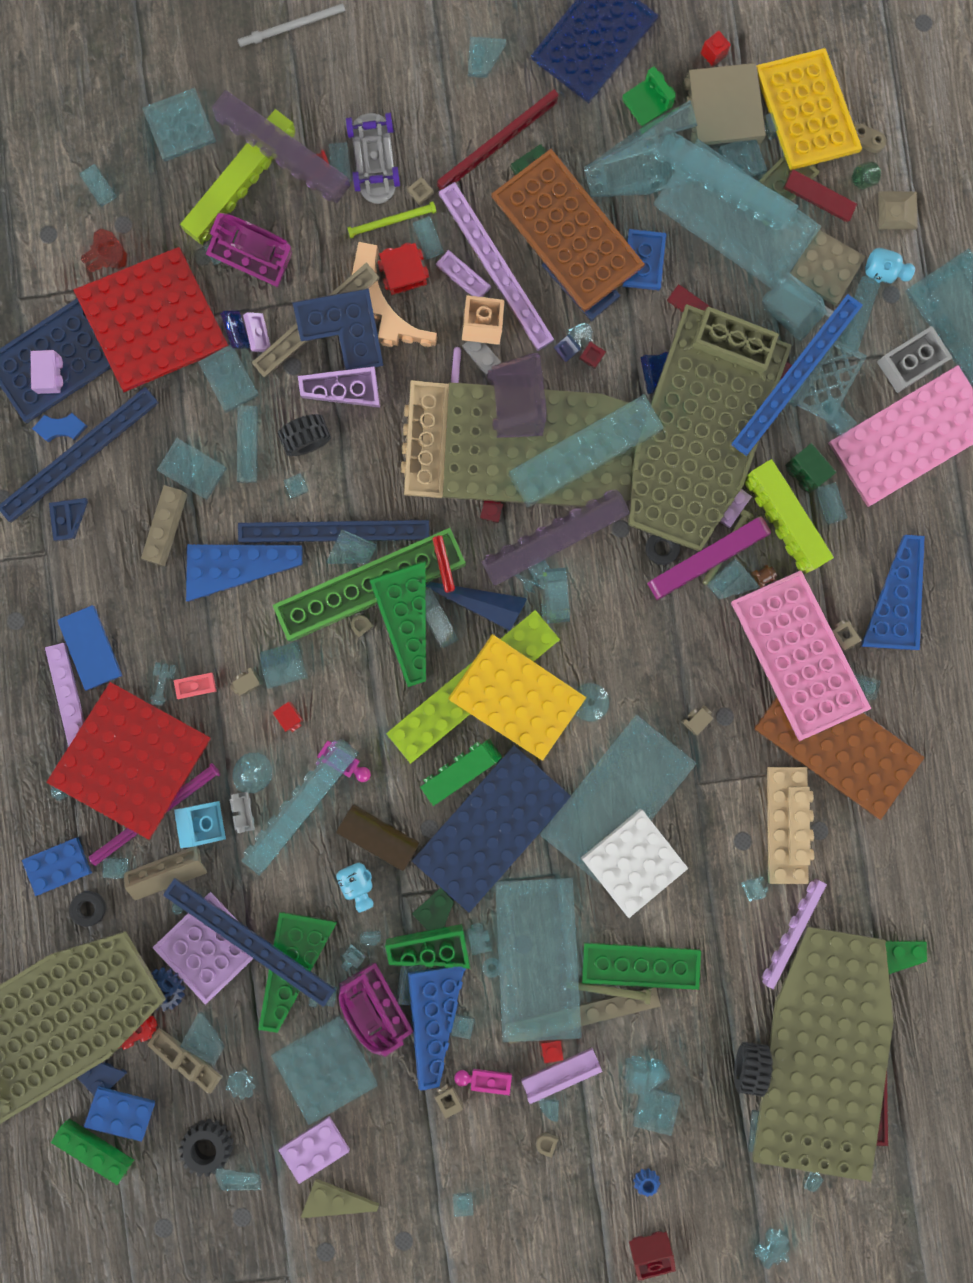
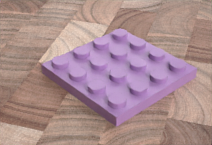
M211 892L205 897V899L236 919ZM189 913L152 947L175 973H179L178 976L183 979L205 1005L254 959Z

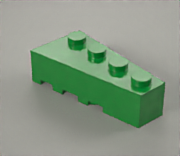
M490 738L482 744L479 742L475 743L469 748L470 752L466 755L461 753L455 757V763L449 766L447 763L438 769L440 773L435 777L431 774L423 780L425 784L420 788L433 806L502 758Z
M462 924L386 939L385 948L389 965L470 968Z

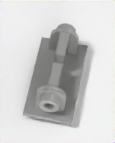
M248 792L232 794L231 799H229L232 812L238 811L239 814L233 816L234 829L237 830V833L255 830L250 806L251 800Z

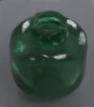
M874 161L862 163L855 167L852 174V182L859 189L875 186L880 181L881 169Z

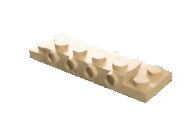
M412 380L410 382L409 403L404 407V416L408 417L407 424L403 426V435H407L406 443L403 442L402 454H405V461L401 462V473H404L405 478L404 495L433 498L443 497L449 384Z
M767 767L769 884H809L808 865H810V861L814 860V851L810 849V841L814 840V832L810 830V822H813L814 814L810 810V802H813V791H810L807 786V767Z

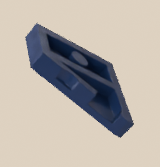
M81 498L49 503L53 541L75 539L88 504V499Z
M101 1062L77 1078L95 1096L98 1086L110 1089L127 1071L112 1067L109 1063Z

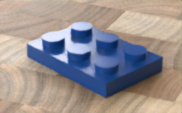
M629 229L627 243L644 262L645 266L626 280L622 287L660 291L666 233Z
M78 837L22 860L35 896L92 873Z
M98 1086L84 1127L142 1142L155 1101Z

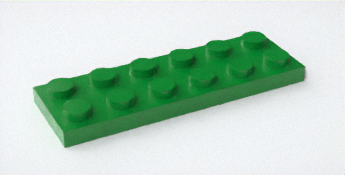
M584 942L582 983L699 990L701 950Z

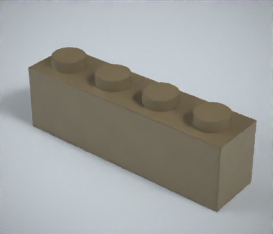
M163 486L141 559L161 566L166 565L187 498V494L184 491Z

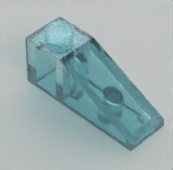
M431 588L427 589L426 621L443 649L459 639Z

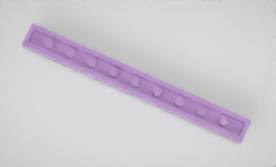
M454 182L439 191V196L537 351L554 342V338L456 183Z

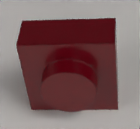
M589 342L580 356V360L596 369L606 351Z
M484 500L480 519L499 523L503 504Z

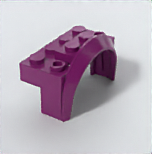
M218 213L210 232L213 237L206 255L279 288L293 253L289 242L245 220L229 214ZM237 230H239V231H238V234H237V236H236V239H235V241H234V244H233L232 241H233V238H234V236H235V233H236Z
M376 963L369 964L339 983V1003L343 1015L355 1036L369 1051L381 1056H387L402 1046V1040L413 1033L410 1024ZM367 994L369 995V997H370L372 1003L374 1004V1006H375L377 1012L379 1013V1015H380L382 1021L380 1020V1018L378 1017L377 1013L375 1012V1010H374V1008H373V1006H372V1004H371V1002H370V1000H369ZM382 1026L381 1030L374 1033L373 1035H369Z

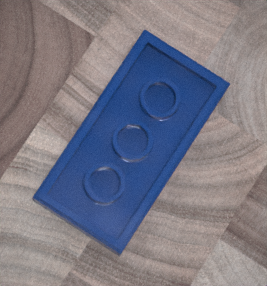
M94 605L57 620L85 691L123 676Z

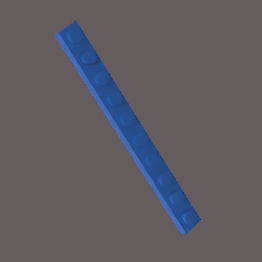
M849 294L846 295L731 445L745 456L749 454L859 312L863 304Z

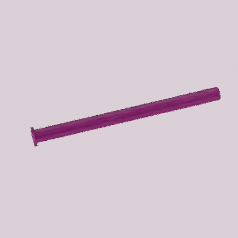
M210 763V767L184 785L168 811L215 776H220L221 774L216 766ZM128 828L90 855L89 861L93 865L99 864L138 834Z

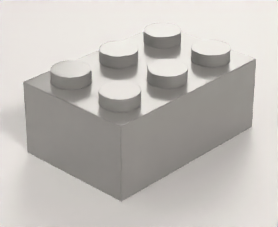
M931 326L884 355L877 363L895 391L899 393L941 367L953 357Z

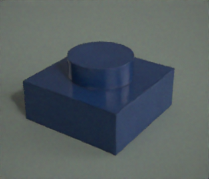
M570 334L554 347L565 362L569 361L581 350Z

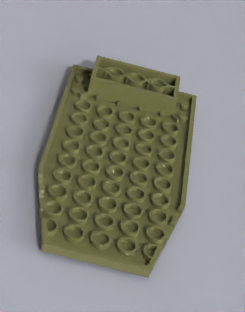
M686 304L635 446L628 518L629 526L696 551L702 550L745 483L758 442L747 456L731 444L780 381L792 345L778 340V333L709 306L703 311Z
M449 382L443 498L591 508L630 501L635 446L648 409L599 393Z
M806 926L797 947V953L790 964L788 975L783 981L781 992L775 1001L769 1041L772 1055V1076L767 1093L764 1097H761L752 1161L871 1182L893 1029L886 943L884 939Z
M126 931L52 953L0 985V1124L108 1059L166 1000Z

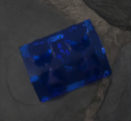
M669 352L640 357L647 394H654Z

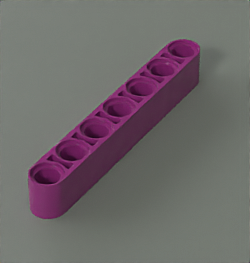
M760 516L652 579L647 585L656 600H659L767 537L772 532L763 517Z

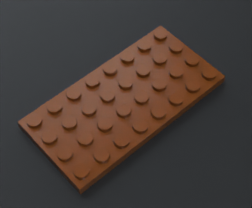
M552 149L548 150L491 194L494 201L584 312L645 266L644 262Z
M777 697L754 727V730L879 820L883 818L925 758L864 713L799 741Z

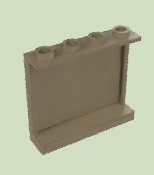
M756 63L689 70L687 78H684V89L688 91L686 106L690 108L688 120L689 126H692L693 130L691 133V143L695 145V151H698L702 145L754 140V145L762 144L766 135Z

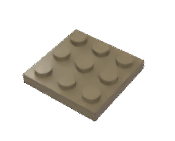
M816 229L789 274L788 279L832 305L837 306L866 256L823 231Z

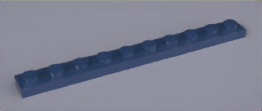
M144 387L0 504L2 515L8 522L12 523L159 404V402Z
M429 520L238 523L239 543L423 540L430 537Z
M177 878L173 879L163 894L167 899L324 1007L336 990Z

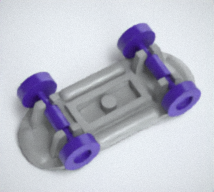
M391 112L385 113L386 119L376 113L363 114L354 123H352L351 117L346 118L348 138H353L357 172H352L355 192L360 191L367 201L375 204L388 201L393 196L396 187L400 186L398 166L394 167L390 133H393Z

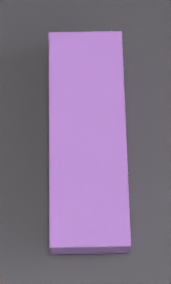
M449 250L436 263V266L471 296L484 297L491 289V285Z

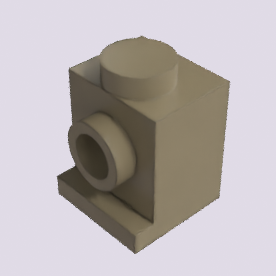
M843 620L834 625L836 629L832 630L844 651L862 642L850 621L845 622ZM845 631L850 632L849 638L843 637Z
M250 667L247 669L249 673L243 672L235 677L236 680L230 686L236 695L245 696L263 685L254 668Z
M703 705L698 710L694 708L688 714L689 719H683L681 723L694 735H698L714 718L710 715L712 712Z
M445 1083L437 1088L438 1092L435 1093V1099L445 1119L463 1110V1102L460 1100L453 1084L448 1086ZM451 1095L452 1098L450 1100L445 1099V1096Z

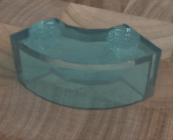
M566 568L543 569V577L539 578L540 589H544L545 604L542 605V615L546 616L547 623L570 622Z

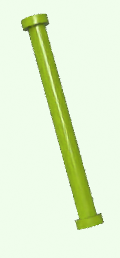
M432 201L429 205L357 227H347L350 238H354V235L430 212L434 214L436 213L435 204Z

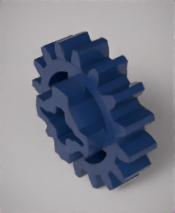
M162 967L160 970L155 969L151 973L154 980L157 979L156 983L166 998L156 1010L162 1007L163 1011H166L168 1008L172 1010L180 1004L181 999L185 996V993L182 991L186 986L180 984L183 979L177 978L178 972L172 974L171 968L166 972L165 968Z

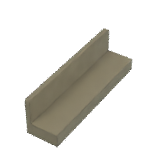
M194 846L125 872L124 884L134 900H139L167 889L174 878L183 883L206 874L207 870L201 863L199 848Z

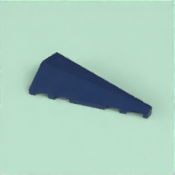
M428 582L426 588L508 631L512 629L527 601V598L459 586H454L455 590L452 592H445L443 584Z

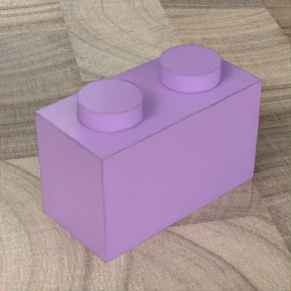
M54 350L31 351V389L38 394L61 393L60 387L63 386V378L60 375V368L63 366L62 357Z

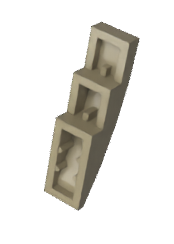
M160 1028L157 1029L147 1044L172 1069H177L189 1081L197 1083L207 1094L213 1092L222 1078L216 1070L197 1054Z

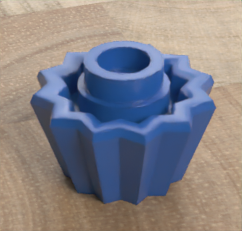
M649 1168L646 1170L641 1169L639 1173H636V1178L633 1180L635 1183L634 1188L638 1190L639 1194L646 1197L649 1195L653 1196L654 1193H657L660 1186V1176L656 1175V1172L651 1171Z

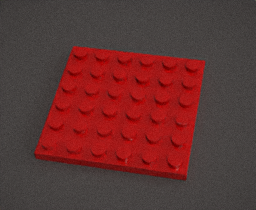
M180 247L73 289L123 393L229 348Z
M110 682L46 783L150 840L211 738Z

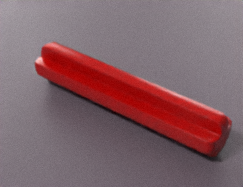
M441 535L435 536L432 540L445 592H452L455 590L443 537Z

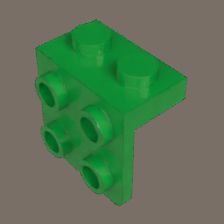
M655 66L648 70L646 80L624 93L622 100L641 126H645L672 108L676 96L674 89L665 82L662 72L657 71Z

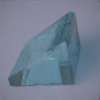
M104 859L103 878H124V873L127 872L128 859Z

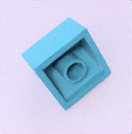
M219 801L174 810L180 848L194 847L226 839Z

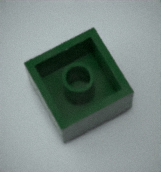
M812 443L785 464L789 475L795 477L799 481L800 488L809 494L836 473Z

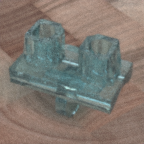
M769 1228L765 1235V1238L771 1242L766 1248L759 1243L754 1249L755 1254L768 1270L774 1262L779 1265L782 1260L786 1263L790 1260L786 1255L790 1250L786 1246L789 1239L781 1229L778 1232L773 1228Z

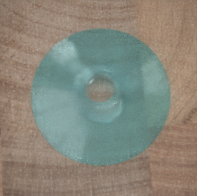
M593 683L583 684L576 689L586 699L575 715L584 721L601 719L609 708L607 692L601 686ZM588 699L594 700L593 706L587 704Z

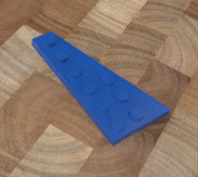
M904 535L902 537L860 647L920 650L925 536Z
M187 544L186 602L302 566L303 546Z
M443 966L408 973L418 1088L420 1091L440 1086L445 1064V1053L449 1046V1035L452 1032L458 1005L457 999L459 990L462 987L463 972L466 968Z

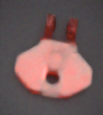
M100 228L94 232L93 245L90 246L91 250L80 258L83 263H88L90 260L98 258L87 266V270L91 273L103 266L118 270L123 269L127 265L128 254L113 232Z

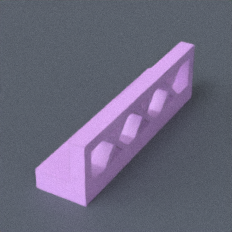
M590 1048L522 1078L521 1082L527 1093V1099L531 1104L599 1074L602 1070L593 1048Z

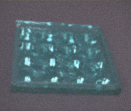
M341 1015L271 1055L308 1125L378 1086Z

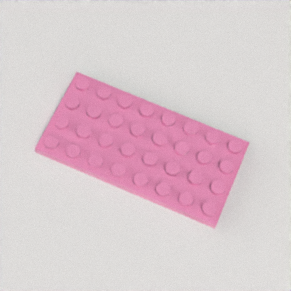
M959 365L828 443L867 507L973 445V388Z
M798 571L731 602L799 741L871 709L802 571Z

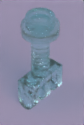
M156 662L153 675L159 676L155 696H151L150 700H152L151 704L163 706V703L166 702V698H163L166 679L174 678L176 666L171 665L169 672H167L168 664H163L160 671L161 663Z

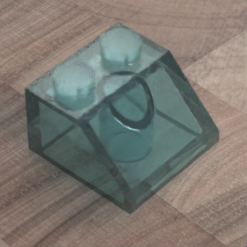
M297 642L260 652L261 667L267 689L307 679Z

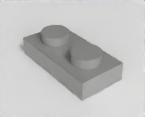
M467 341L462 345L486 376L501 365V361L485 343Z

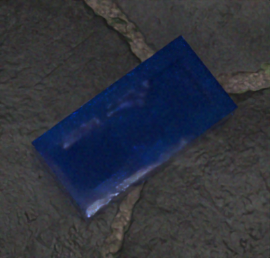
M223 311L221 317L232 349L249 348L250 342L240 311Z

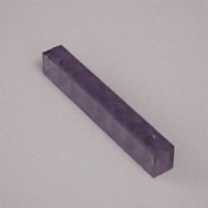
M225 90L212 106L215 114L214 118L220 124L224 125L225 123L234 134L245 137L248 144L253 147L256 145L266 157L269 158L271 156L280 167H286L291 170V174L297 179L302 178L312 190L317 189L326 200H332L337 204L350 187L348 177Z
M617 489L609 490L603 494V497L592 499L586 503V506L571 510L569 515L563 518H556L549 526H542L536 529L534 534L521 537L517 543L504 546L500 552L487 555L481 562L493 585L496 586L630 514L629 509Z

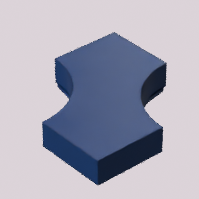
M71 413L62 419H53L44 415L32 429L47 442H50L59 436H67L76 440L88 426Z

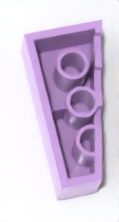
M374 367L298 376L300 396L302 398L380 408L376 370Z

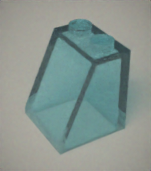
M789 272L779 278L776 286L771 291H768L762 300L764 309L800 342L827 313L823 298Z

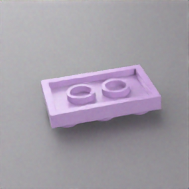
M330 1116L279 1148L280 1154L299 1184L350 1150Z

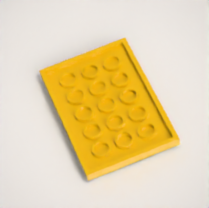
M826 48L756 65L759 85L790 170L852 155L862 150Z
M492 634L448 699L543 761L586 697Z

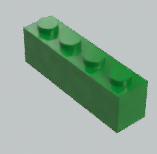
M70 1118L61 1125L51 1141L53 1145L116 1185L124 1178L134 1162V1159Z

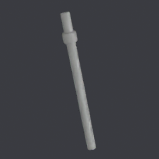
M342 3L260 32L258 30L251 32L252 35L238 39L239 45L242 47L251 43L257 44L268 37L345 11L344 4Z

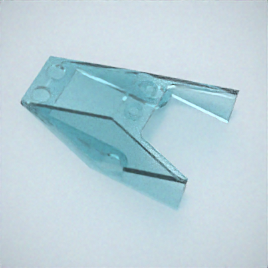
M691 100L635 131L585 166L584 170L590 196L646 195L704 179L697 154L660 155L658 151L659 137L697 126Z

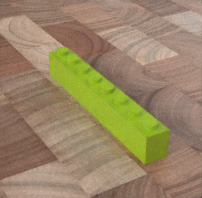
M276 109L270 114L181 222L180 225L184 232L201 245L211 238L210 232L217 214L231 213L235 209L238 200L245 197L248 188L258 181L261 172L270 166L271 160L275 155H279L285 143L294 137L295 128L292 121Z

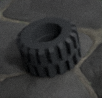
M311 414L297 418L285 424L278 431L287 456H300L313 452L324 446L331 439L324 418L320 414Z
M743 1042L737 1051L734 1068V1081L737 1092L764 1097L769 1089L772 1076L770 1048L767 1045Z
M203 1119L198 1124L195 1123L188 1130L181 1141L179 1153H182L180 1160L185 1161L183 1166L185 1169L189 1167L191 1174L197 1172L196 1176L201 1177L204 1173L205 1177H207L211 1173L213 1175L216 1174L219 1169L221 1170L233 1150V1146H231L233 1138H230V1130H225L227 1127L225 1124L221 1126L218 1120L213 1123L212 1119H207L206 1122ZM200 1139L210 1140L216 1147V1154L212 1156L202 1154L197 1148V1141Z

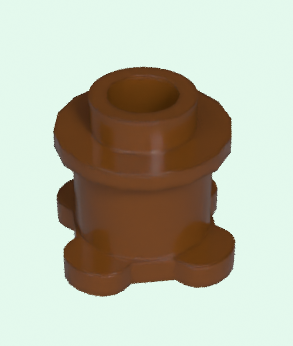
M764 565V568L758 571L751 572L759 588L765 587V584L771 581L775 582V577L777 576L774 568L768 565Z

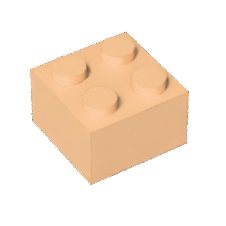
M466 295L462 340L500 345L504 300Z

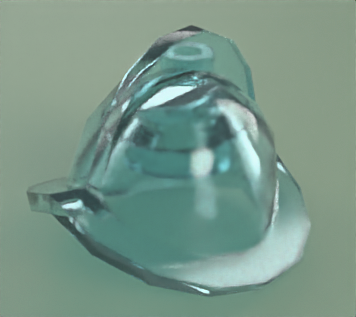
M261 753L243 755L237 761L233 770L234 785L242 792L256 793L261 791L269 784L272 778L271 763Z

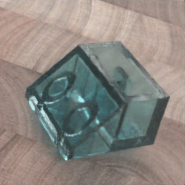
M632 1056V1059L626 1058L623 1082L628 1093L649 1095L666 1082L671 1074L662 1060L651 1059V1061H645L642 1057Z

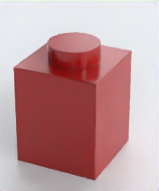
M717 31L704 42L701 54L714 67L727 56L731 44L720 31Z
M287 702L273 712L285 732L291 730L293 733L302 727L300 723L304 720L292 702Z
M559 1035L540 1038L544 1064L564 1060Z

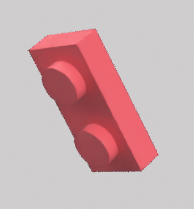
M213 673L174 680L177 699L217 692Z

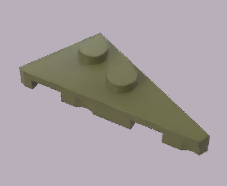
M316 1178L301 1217L311 1218L374 1212L378 1210L379 1203Z

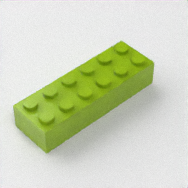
M771 459L751 471L746 477L745 485L749 491H753L755 494L756 503L765 510L766 519L775 526L776 535L785 542V548L789 555H793L797 561L795 564L799 571H803L806 574L833 559L832 553L774 461Z

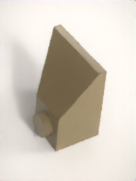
M879 191V229H917V191Z

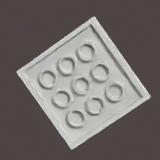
M641 808L581 857L628 918L688 869Z

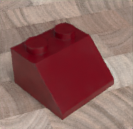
M657 1231L652 1233L651 1236H638L633 1238L632 1241H628L638 1281L676 1271L667 1231L663 1233Z

